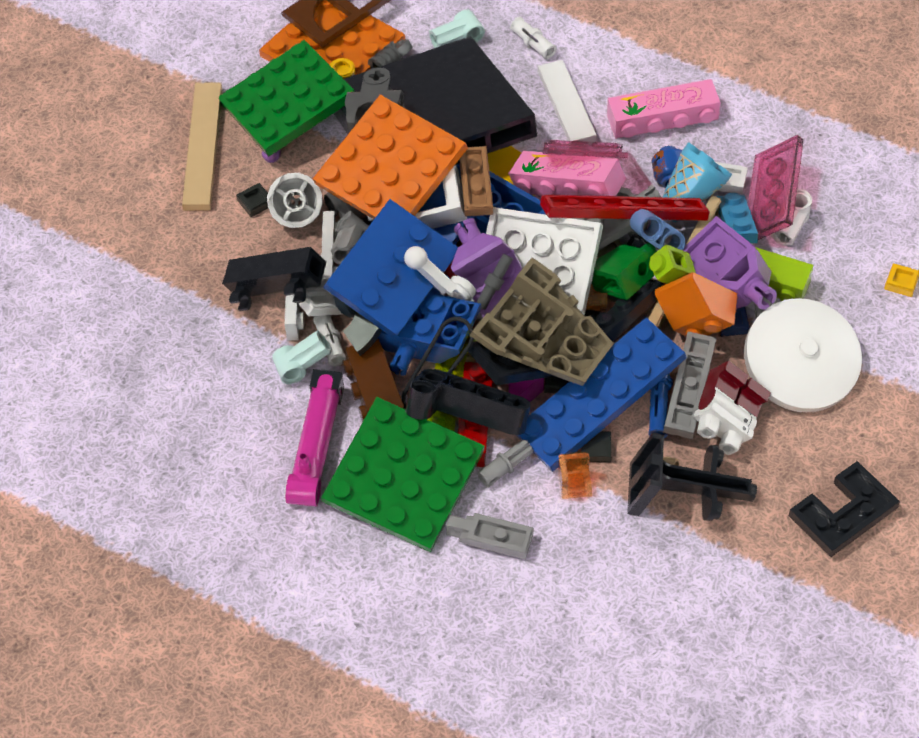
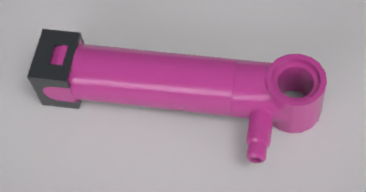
M313 369L309 385L310 399L293 471L287 479L285 500L288 504L317 507L321 495L322 473L337 407L341 405L344 382L342 372Z

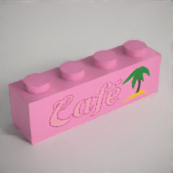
M712 79L610 97L607 102V117L615 139L629 138L649 132L656 133L676 127L683 128L692 124L709 123L719 120L720 100Z
M523 151L508 173L513 185L531 195L616 196L626 180L618 158Z

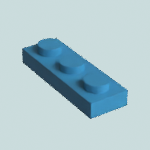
M728 193L725 196H717L721 198L719 208L721 220L751 244L758 243V232L745 195Z

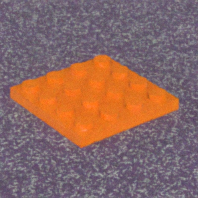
M327 0L321 1L314 13V20L324 33L348 17ZM369 15L322 48L289 22L259 49L260 57L270 62L291 49L294 45L305 40L329 65L332 61L339 58L351 60L355 65V73L357 75L371 70L368 60L391 41H394L396 44L400 40H405V34Z
M380 94L312 180L315 185L372 219L376 218L389 199L415 216L468 147L464 141Z

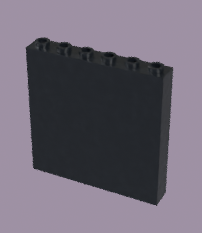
M471 36L378 67L385 68L390 72V87L393 90L403 91L405 109L464 141L467 147L487 146V154L537 137L534 112ZM366 72L345 78L344 80L355 92H360L363 76ZM344 106L333 114L346 133L349 134L346 107Z

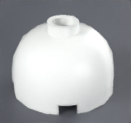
M287 173L277 178L270 186L267 195L268 208L272 217L281 225L289 228L304 227L312 223L320 214L323 205L322 192L309 176L301 173Z

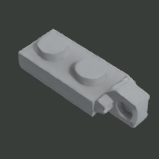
M474 513V516L467 515L466 519L450 515L446 526L447 535L459 538V541L466 545L525 560L534 534L533 527Z

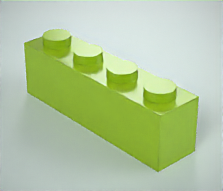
M756 247L771 270L768 286L776 291V298L780 299V301L796 298L804 299L811 282L814 265Z

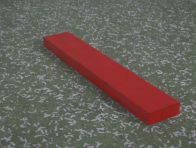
M542 195L540 205L548 218L631 219L636 211L646 209L662 220L708 221L710 211L700 198Z

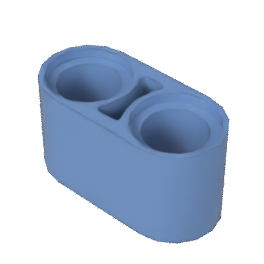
M640 209L632 215L630 219L631 229L656 248L661 249L666 238L672 235V239L667 245L680 250L684 249L685 238L683 234L652 212ZM648 220H651L650 226L646 230H643L644 224Z

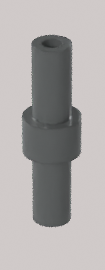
M504 253L493 273L489 272L484 281L486 286L476 302L481 303L484 310H486L495 291H499L505 281L503 277L513 260L512 257Z

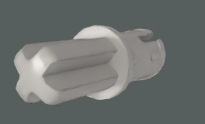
M522 440L504 454L499 452L496 455V459L477 472L479 479L489 488L505 474L514 472L513 467L533 453L532 447L526 440Z

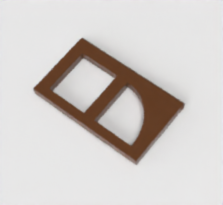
M298 0L283 10L281 14L286 20L323 48L391 0H372L360 9L348 0H327L348 17L325 33L314 20L315 10L323 0Z

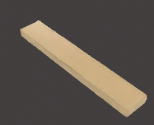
M221 82L195 83L182 201L183 211L211 210L221 103L218 99L222 95Z

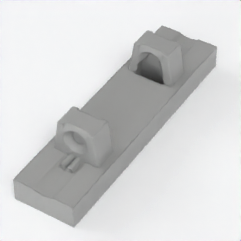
M688 331L683 349L687 359L679 365L663 433L693 439L697 423L693 416L695 411L699 409L698 405L707 381L716 337Z

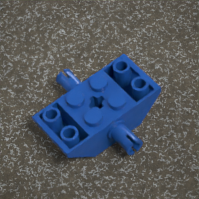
M434 286L396 339L383 330L377 338L380 340L382 349L395 354L389 365L390 370L397 375L402 370L401 376L406 375L412 359H422L439 327L446 319L461 317L467 320L473 327L482 308L481 303L443 296ZM459 321L448 323L426 361L441 364L460 354L470 333L468 327Z

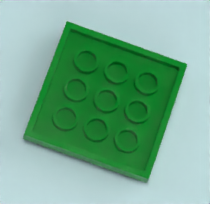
M303 40L279 57L271 60L270 63L255 73L250 74L234 87L229 88L218 99L228 113L269 157L344 107L347 92L355 91Z
M376 397L325 489L321 501L408 543L431 552L481 458L485 446L430 420L412 418L406 414L405 409Z

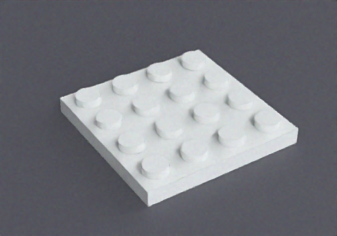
M493 207V215L489 217L486 234L500 237L514 250L522 267L533 257L554 272L561 280L559 286L568 297L571 295L575 296L579 301L576 305L577 308L585 315L603 225L599 222L571 218H548L544 214ZM479 312L476 320L481 321L483 317Z

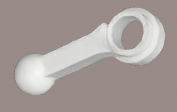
M413 246L405 252L404 261L406 265L411 269L418 270L443 296L447 293L449 297L471 301L476 294L473 284L465 278L452 276L449 279L428 259L427 253L423 248Z

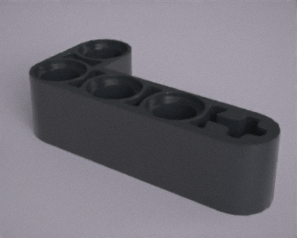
M425 369L410 384L405 412L412 418L425 420L432 417L436 411H440L507 434L521 435L526 430L531 403L521 396L441 370Z

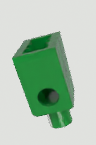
M646 243L641 248L620 245L596 259L591 282L594 290L621 299H629L654 277L649 262L650 257L657 252L655 247L651 243Z

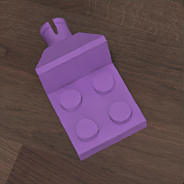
M717 216L684 247L683 251L690 253L697 274L737 293L736 309L747 306L752 301L760 309H767L770 306L763 300V297L772 304L775 302L777 293L768 286L771 270L756 247Z
M474 218L463 220L466 228H463L460 223L454 227V231L461 240L462 245L456 251L451 269L457 276L463 277L473 284L476 289V294L473 297L474 302H477L486 286L484 283L489 272L493 273L502 254L504 253L513 258L503 277L505 281L499 291H495L486 310L482 308L480 310V314L484 317L486 313H490L509 290L523 267L514 250L500 237L480 233Z

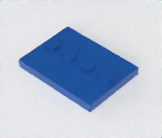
M389 199L323 288L396 339L434 287L418 270L411 269L406 265L404 261L405 252L413 246L423 248L427 253L428 259L444 273L453 261L458 247Z

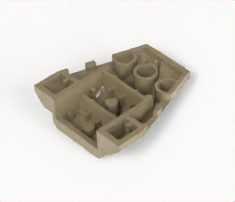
M531 257L519 272L509 290L490 313H486L470 336L495 354L583 386L610 350L613 342L591 316L585 317L576 305L579 301L574 295L568 297L559 286L561 283L560 278Z

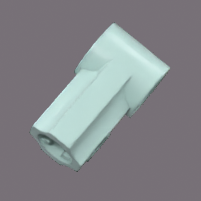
M467 9L460 11L452 22L429 30V37L434 48L470 36L477 42L485 34V29L471 10Z
M317 330L295 346L287 345L277 349L273 353L272 359L281 381L284 384H292L301 381L306 375L305 369L331 353L332 348L324 335Z

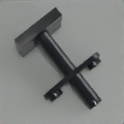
M652 433L630 462L627 514L640 516L659 490L701 495L702 518L705 521L718 520L720 518L723 503L718 501L717 497L753 502L757 494V485L752 483V479L716 473L724 458V451L719 449L717 445H710L707 448L704 456L703 470L665 462L663 460L664 435Z

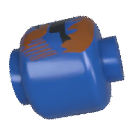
M674 146L662 147L654 154L651 160L654 179L664 188L667 187L682 152L681 149H677Z

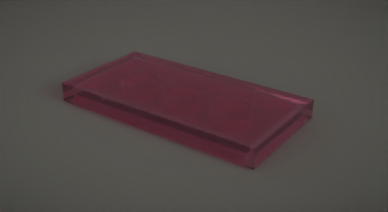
M799 135L755 155L748 206L758 232V240L793 225L804 142Z

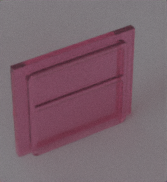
M546 140L544 142L543 154L628 158V149L623 148V143Z

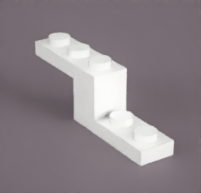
M323 211L322 255L320 256L327 263L321 286L306 289L323 288L338 268L332 260L333 256L331 253L338 234L335 231V226L338 222H335L334 211ZM294 295L286 296L284 325L287 341L298 340L299 330H304V313L300 312L301 306L299 303L292 302Z

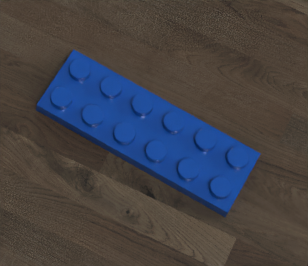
M646 317L612 345L583 386L568 382L528 416L525 433L516 436L521 441L526 440L532 447L533 453L553 472L687 359L686 354Z

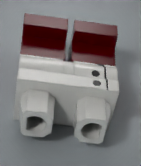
M729 360L710 370L699 401V409L695 411L693 416L699 422L697 433L707 439L714 438L716 435L720 437L719 449L723 450L727 455L737 452L742 443L752 439L763 403L768 402L771 394L770 391L753 378L747 379L749 375Z

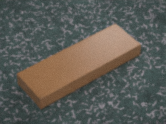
M487 146L468 147L459 159L464 215H493Z

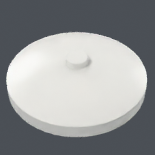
M796 298L783 300L771 305L756 318L745 340L744 359L750 378H753L771 392L770 401L788 410L808 413L830 408L847 396L860 375L862 352L855 331L841 314L818 301Z

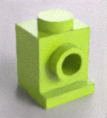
M664 245L650 257V269L653 270L657 280L662 283L668 284L692 272L696 273L690 253L670 245Z

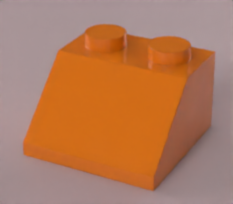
M692 272L655 289V296L671 327L675 332L684 335L685 338L688 331L709 336L721 332L735 323L737 293L697 273Z

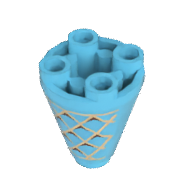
M688 142L679 156L663 197L700 198L704 202L725 185L733 174Z

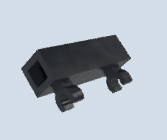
M312 247L230 259L222 284L231 291L229 302L231 304L239 303V311H246L251 308V296L284 292L285 296L294 295L292 302L301 303L306 299V288L321 286L327 262Z

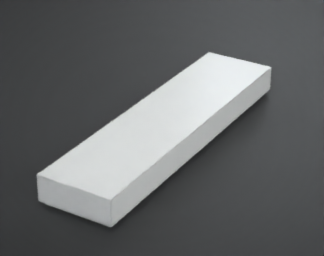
M563 60L539 65L538 74L570 146L575 147L595 142L597 134Z

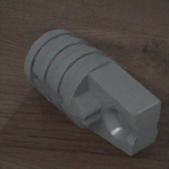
M409 39L400 40L396 44L394 41H391L368 60V65L373 69L404 59L403 56L413 46Z

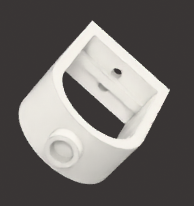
M454 165L442 181L446 205L422 211L415 215L416 218L432 229L467 219V216L464 215L462 186L456 165ZM367 216L368 219H369V221H373V220H374V219L370 218L369 216Z

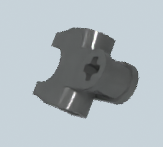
M373 68L368 70L363 76L361 91L347 92L345 107L348 132L353 129L380 94L404 107L403 91L393 90L390 87L391 77L387 69Z

